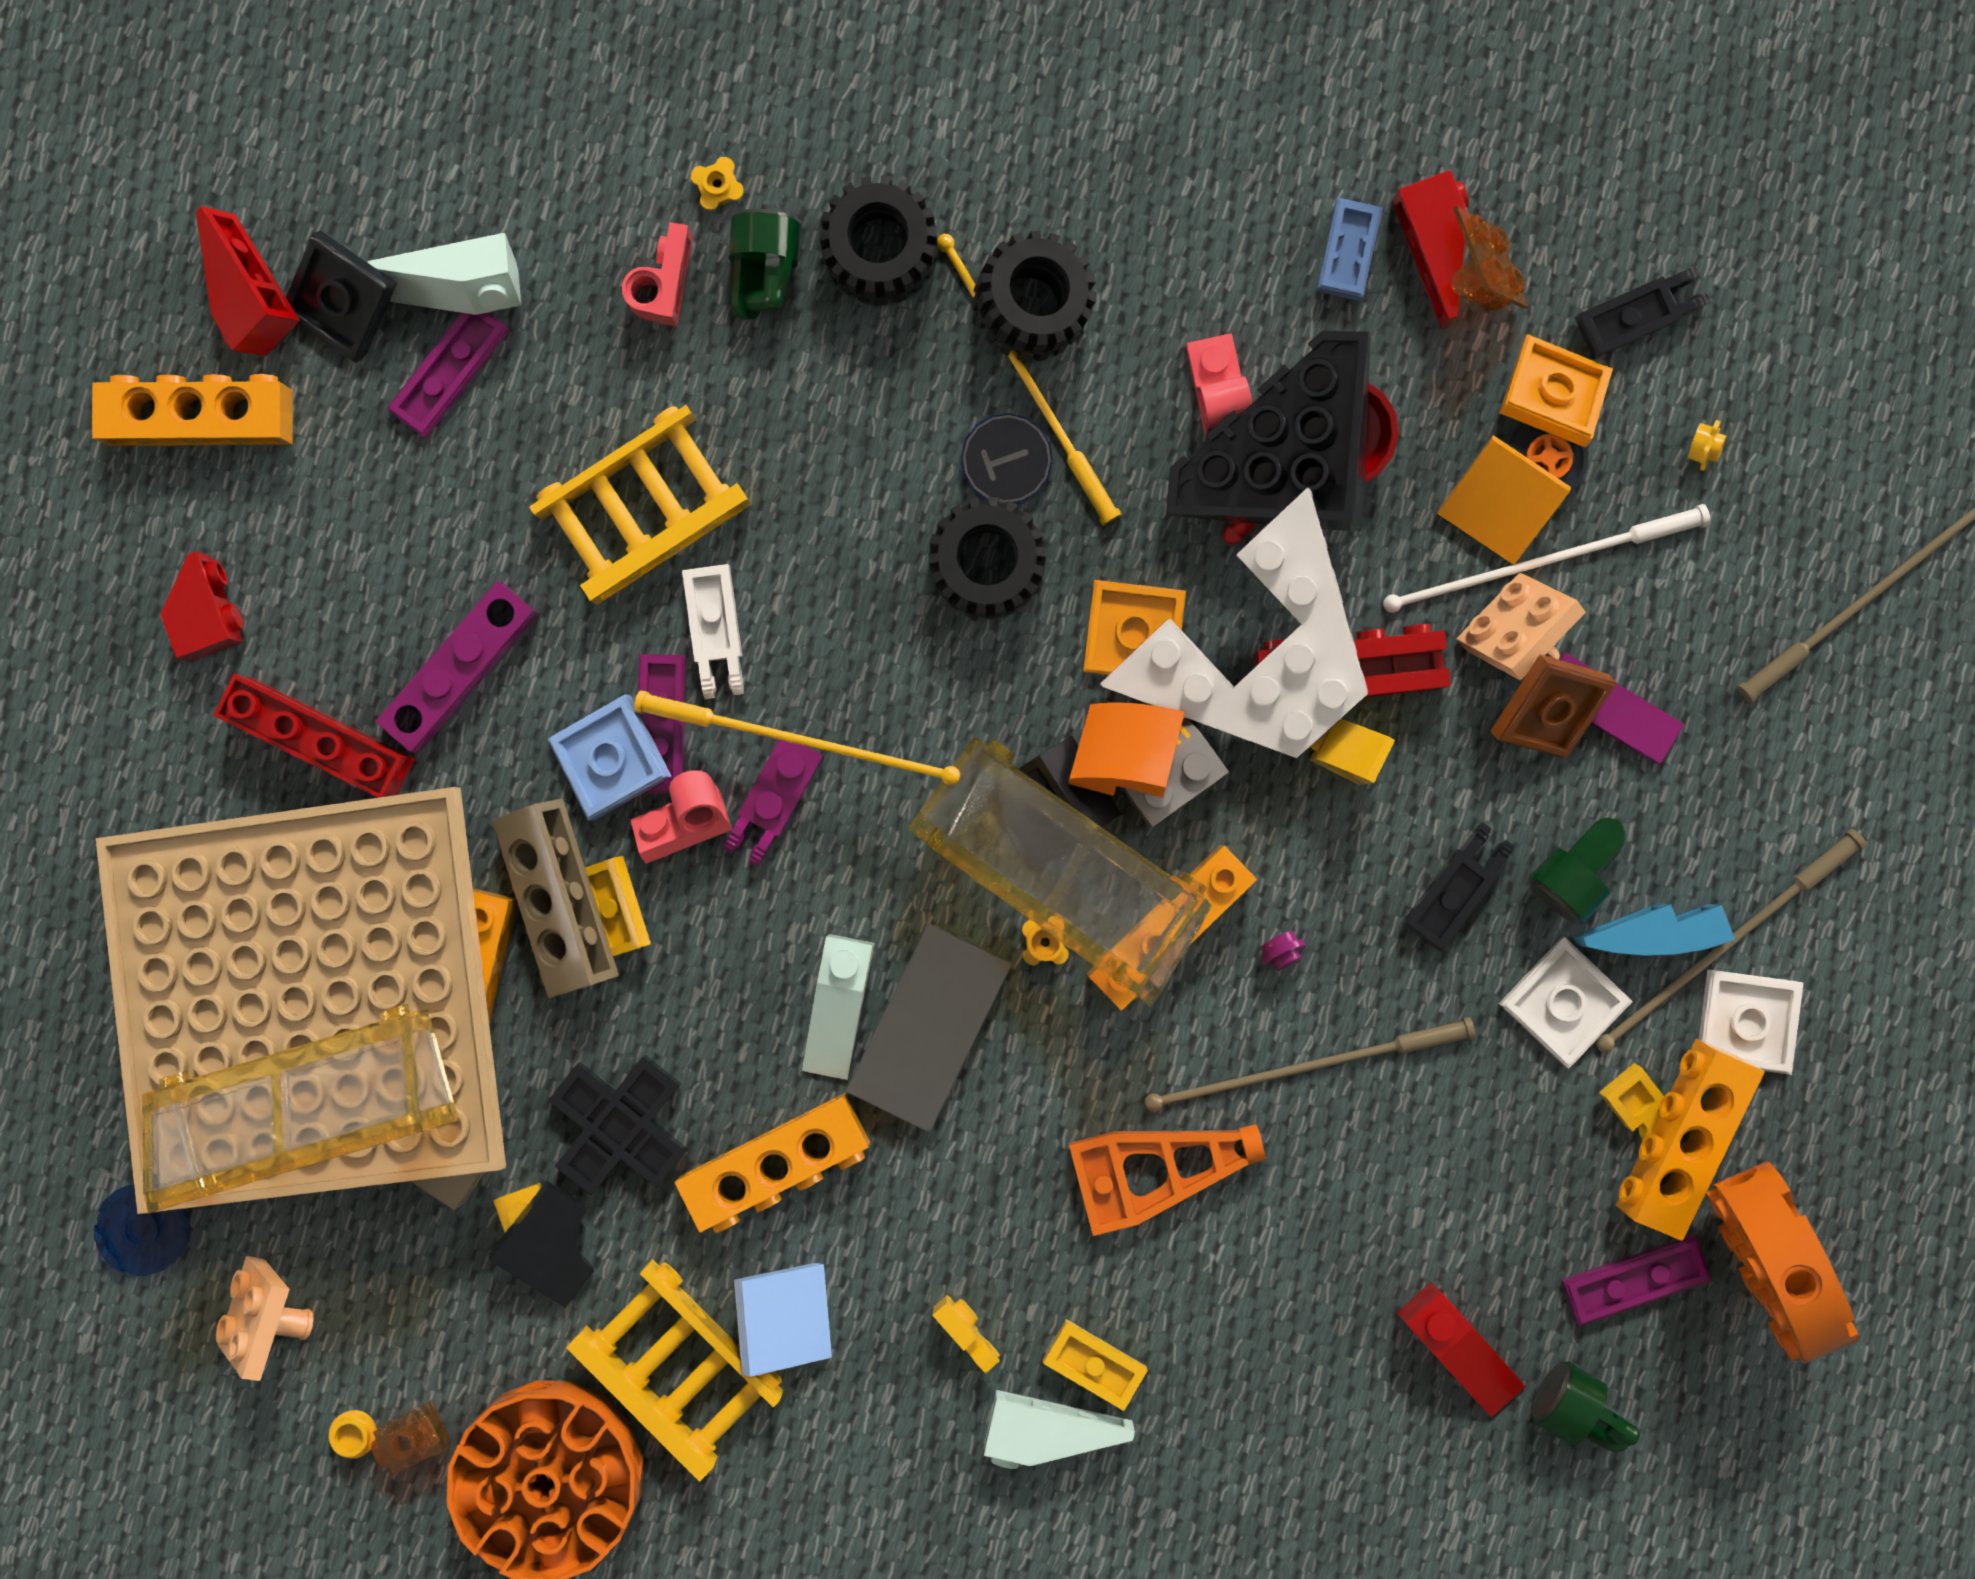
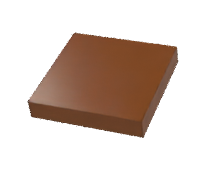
M1539 654L1490 732L1498 741L1568 758L1617 682L1607 673Z

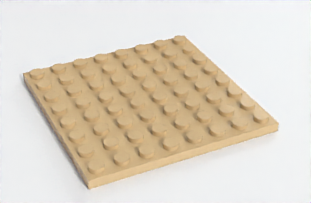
M460 787L96 838L137 1214L481 1173L506 1168Z

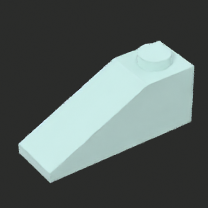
M505 233L368 261L370 265L397 283L389 302L474 315L521 306L518 267Z
M832 934L826 936L802 1071L848 1080L875 943Z
M996 1390L984 1442V1456L991 1457V1462L1000 1467L1017 1469L1019 1464L1033 1466L1133 1441L1135 1430L1132 1420Z

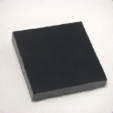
M320 230L311 234L286 298L300 320L298 324L357 363L362 361L367 354L397 283Z

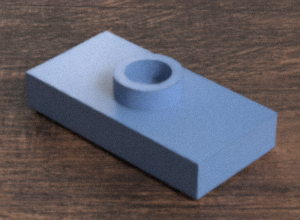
M1337 198L1317 282V292L1357 301L1362 300L1383 207Z

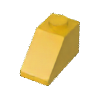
M1339 719L1309 747L1314 750L1310 761L1358 785L1370 784L1375 782L1395 740L1355 723Z

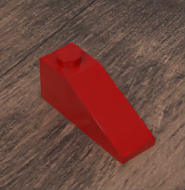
M1451 169L1398 189L1391 201L1440 329L1450 326L1458 317L1468 217L1466 208L1469 207V198L1465 186L1461 181H1455Z
M200 206L196 211L211 316L222 332L223 341L232 351L267 356L300 320L237 216L233 213Z
M1432 1282L1426 1285L1397 1312L1491 1418L1526 1387Z

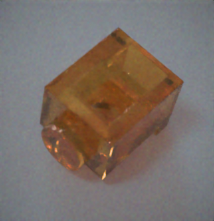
M431 1399L382 1423L373 1432L376 1439L371 1442V1448L377 1463L381 1467L389 1465L394 1475L432 1455L435 1456L443 1452L452 1439ZM399 1436H405L410 1440V1450L404 1449Z

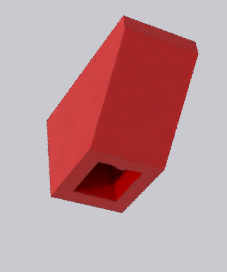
M198 551L187 555L160 613L176 658L190 662L243 642L239 630L244 628L243 618L234 603H228L223 589L224 586L228 585L226 572L217 559L212 560L211 556Z

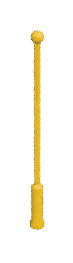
M949 234L940 235L937 238L938 250L947 254L971 296L974 298L976 294L973 291L975 283L953 248V237ZM1011 350L1008 355L1009 359L1068 455L1067 464L1098 513L1101 525L1105 526L1122 515L1121 511L1114 506L1084 454L1076 451L1023 362L1017 360V352Z
M639 691L635 698L634 711L638 714L644 715L648 713L703 727L715 724L938 777L947 785H954L960 779V772L954 766L941 769L714 715L711 709L653 696L647 691Z

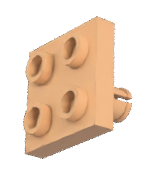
M1519 573L1511 582L1504 586L1498 596L1471 621L1469 626L1456 639L1469 653L1521 681L1529 672L1539 654L1544 656L1548 654L1549 657L1559 660V651L1553 646L1586 612L1578 600Z
M252 1256L245 1257L242 1270H237L233 1276L230 1287L232 1301L227 1315H223L218 1322L216 1342L241 1379L260 1381L274 1336L279 1335L306 1340L312 1330L313 1312L310 1309L302 1310L284 1307L290 1289L266 1260Z

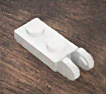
M725 564L682 570L694 662L699 666L703 696L705 699L715 698L717 686L711 662L726 659L729 670L728 682L733 695L744 694L739 659L743 656L730 565Z

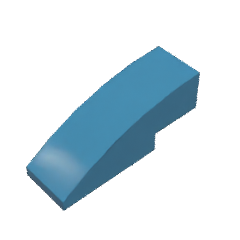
M1657 903L1572 936L1575 944L1578 946L1612 953L1642 956L1676 955L1694 952L1735 940L1722 905L1706 904L1675 916L1671 904Z

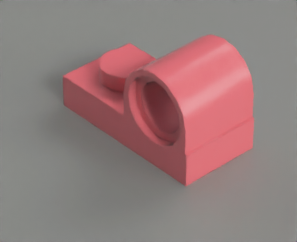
M669 222L667 236H660L656 259L657 264H662L661 269L638 267L631 270L625 276L622 283V295L632 312L639 318L678 327L693 235L688 225ZM646 285L658 287V294L652 302L639 303L636 301L637 293L642 287Z
M1232 333L1189 342L1185 346L1205 435L1233 410L1240 415L1253 403L1247 379L1245 376L1241 377Z
M695 770L681 773L669 785L672 803L630 819L637 848L645 864L732 830L722 795L717 785L715 786L712 778L707 773Z

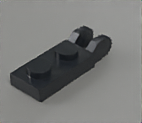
M1696 267L1689 268L1666 279L1662 276L1578 314L1575 320L1593 360L1675 324L1683 316L1710 304L1711 300L1708 293L1695 295L1679 305L1676 304L1671 290L1685 287L1699 277Z
M1484 822L1476 827L1461 849H1457L1402 921L1404 926L1437 951L1442 952L1496 881L1498 877L1495 875L1514 850L1515 846L1509 841L1504 840L1492 851L1491 857L1484 867L1475 861L1472 857L1480 846L1485 843L1491 832V828Z

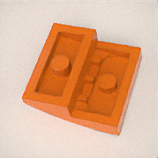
M1137 703L1090 704L1068 784L1112 796L1115 794L1116 787L1119 786L1163 798L1185 712Z

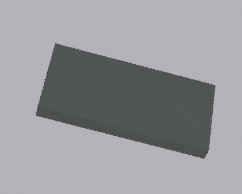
M928 923L846 1092L930 1133L1012 964Z

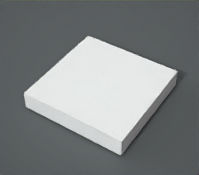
M1561 937L1503 998L1499 1005L1559 1062L1569 1069L1633 1001L1567 938Z
M1707 969L1699 1040L1741 1057L1763 1071L1792 1075L1803 982Z

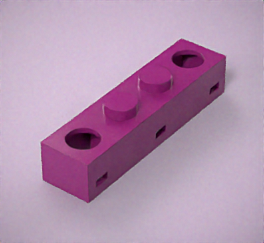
M497 581L375 722L408 751L419 753L537 618L539 613L506 584ZM497 600L508 601L514 609L512 621L504 627L492 625L487 617V611ZM408 705L416 707L422 715L420 727L412 733L402 732L395 723V717Z

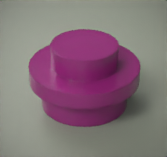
M1294 931L1283 933L1260 947L1264 955L1261 961L1264 967L1274 965L1277 971L1286 969L1302 959L1299 952L1306 947L1303 939H1297Z

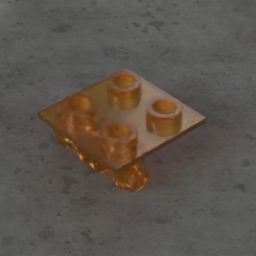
M1458 206L1454 207V213L1473 262L1462 267L1453 275V291L1491 310H1500L1511 303L1523 309L1528 308L1523 291L1527 289V285L1520 270L1515 265H1512L1507 251L1511 249V245L1505 231L1499 225L1494 226L1485 221L1479 214L1473 215Z

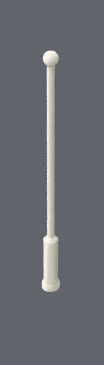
M1700 504L1688 511L1632 526L1627 533L1405 596L1388 595L1384 599L1383 606L1387 612L1395 613L1403 605L1629 541L1639 544L1695 527L1704 528L1710 526V514L1706 505Z

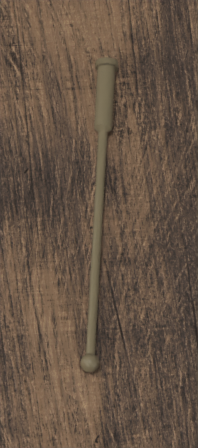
M1975 507L1805 642L1794 643L1748 681L1737 685V690L1749 704H1753L1758 700V696L1806 659L1809 656V650L1972 522L1975 519Z
M1854 829L1848 830L1844 838L1795 876L1794 884L1736 930L1733 933L1734 941L1715 947L1611 1033L1601 1034L1596 1040L1598 1050L1601 1052L1611 1051L1618 1038L1798 892L1809 891L1858 850L1862 851L1867 847L1864 838Z
M1466 1017L1462 1018V1021L1399 1035L1394 1042L1168 1095L1160 1096L1156 1093H1151L1145 1098L1144 1104L1149 1111L1157 1112L1166 1104L1388 1052L1398 1051L1401 1054L1464 1039L1468 1041L1475 1040V1029L1471 1018Z

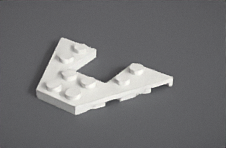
M1306 488L1237 554L1243 563L1302 625L1235 687L1171 619H1168L1100 684L1104 688L1153 706L1183 711L1186 718L1295 758L1299 757L1368 694V689L1358 661L1357 650L1347 622L1337 579L1331 565L1325 537H1323L1312 498V491Z

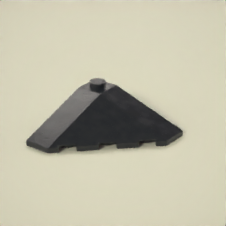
M1321 331L1308 343L1312 350L1290 370L1284 364L1257 389L1261 396L1240 415L1233 410L1207 434L1211 441L1190 460L1183 455L1170 467L1166 514L1168 516L1268 525L1306 488H1309L1313 494L1312 498L1322 530L1361 531L1366 475L1370 332Z

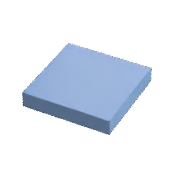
M625 694L548 738L588 821H595L672 777L641 715L635 713L634 701L631 695Z
M807 1264L734 1280L742 1375L752 1377L832 1358L824 1264Z

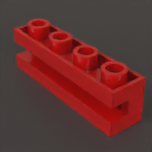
M1418 624L1402 627L1403 635L1385 637L1384 629L1356 632L1357 640H1354L1360 668L1368 689V694L1365 697L1439 690L1450 687L1449 668H1444L1442 651L1447 649L1445 630L1431 632L1430 624ZM1285 639L1263 642L1264 650H1258L1253 654L1254 667L1261 663Z
M233 674L213 716L378 798L398 795L415 761V758L248 676L244 677L239 674Z

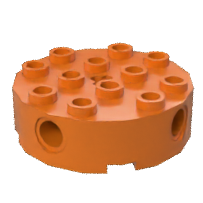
M1763 1162L1712 1184L1713 1190L1706 1192V1195L1715 1214L1719 1219L1722 1218L1724 1222L1718 1225V1229L1729 1251H1733L1738 1261L1743 1262L1744 1266L1738 1268L1743 1282L1749 1293L1754 1294L1759 1305L1764 1306L1769 1317L1774 1319L1768 1322V1326L1781 1350H1785L1790 1361L1799 1360L1805 1364L1860 1341L1859 1333L1852 1323L1855 1320L1836 1273L1805 1214L1799 1215L1791 1190L1770 1162Z
M536 1380L502 1393L465 1430L448 1465L447 1507L460 1541L474 1556L478 1553L487 1564L500 1569V1574L511 1579H569L592 1570L620 1542L642 1495L644 1457L631 1422L606 1396L573 1381ZM540 1474L546 1475L547 1479H552L554 1485L549 1486L547 1479H539Z

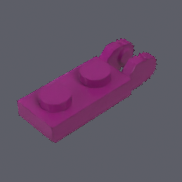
M778 740L738 815L741 817L733 827L723 849L733 854L742 844L744 834L750 823L756 824L766 830L750 854L749 863L758 868L775 837H780L824 756L807 746Z

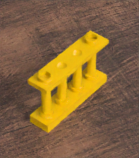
M687 405L679 410L676 406L664 410L654 418L653 422L655 425L565 484L561 485L560 482H556L547 486L536 495L538 501L529 506L533 514L542 521L550 515H554L589 569L587 573L589 580L580 586L589 600L596 605H599L752 505L738 483L730 488L727 484H721L685 428L697 420ZM669 438L706 493V496L703 498L706 503L692 513L688 509L683 510L646 454ZM630 463L667 519L665 522L667 529L653 538L649 534L644 535L607 479ZM590 489L593 490L628 544L626 547L628 554L615 563H612L611 560H604L569 506L570 502Z
M652 1259L639 1273L648 1282V1285L603 1330L596 1329L593 1332L586 1325L566 1348L700 1482L713 1469L718 1458L713 1452L716 1449L714 1443L761 1396L774 1407L780 1401L784 1391L779 1386L782 1379L776 1371L752 1377L742 1375L740 1346L679 1286L683 1280L675 1269L665 1262L659 1266ZM663 1297L682 1317L636 1363L629 1362L626 1365L614 1353L617 1349L615 1343ZM696 1330L715 1350L669 1396L663 1395L659 1398L647 1386L650 1382L648 1377ZM729 1363L748 1383L702 1430L696 1428L692 1431L680 1419L683 1415L681 1410Z

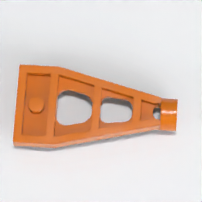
M1257 1124L1238 1128V1130L1113 1131L1069 1143L1093 1236L1139 1225L1241 1168L1266 1160ZM1238 1140H1241L1244 1155L1241 1156L1234 1149L1235 1143ZM1197 1145L1208 1147L1213 1159L1212 1166L1208 1170L1189 1178L1179 1176L1174 1160L1175 1150ZM1150 1153L1160 1156L1165 1161L1168 1171L1164 1184L1143 1196L1133 1194L1128 1187L1123 1168L1126 1157L1131 1154Z

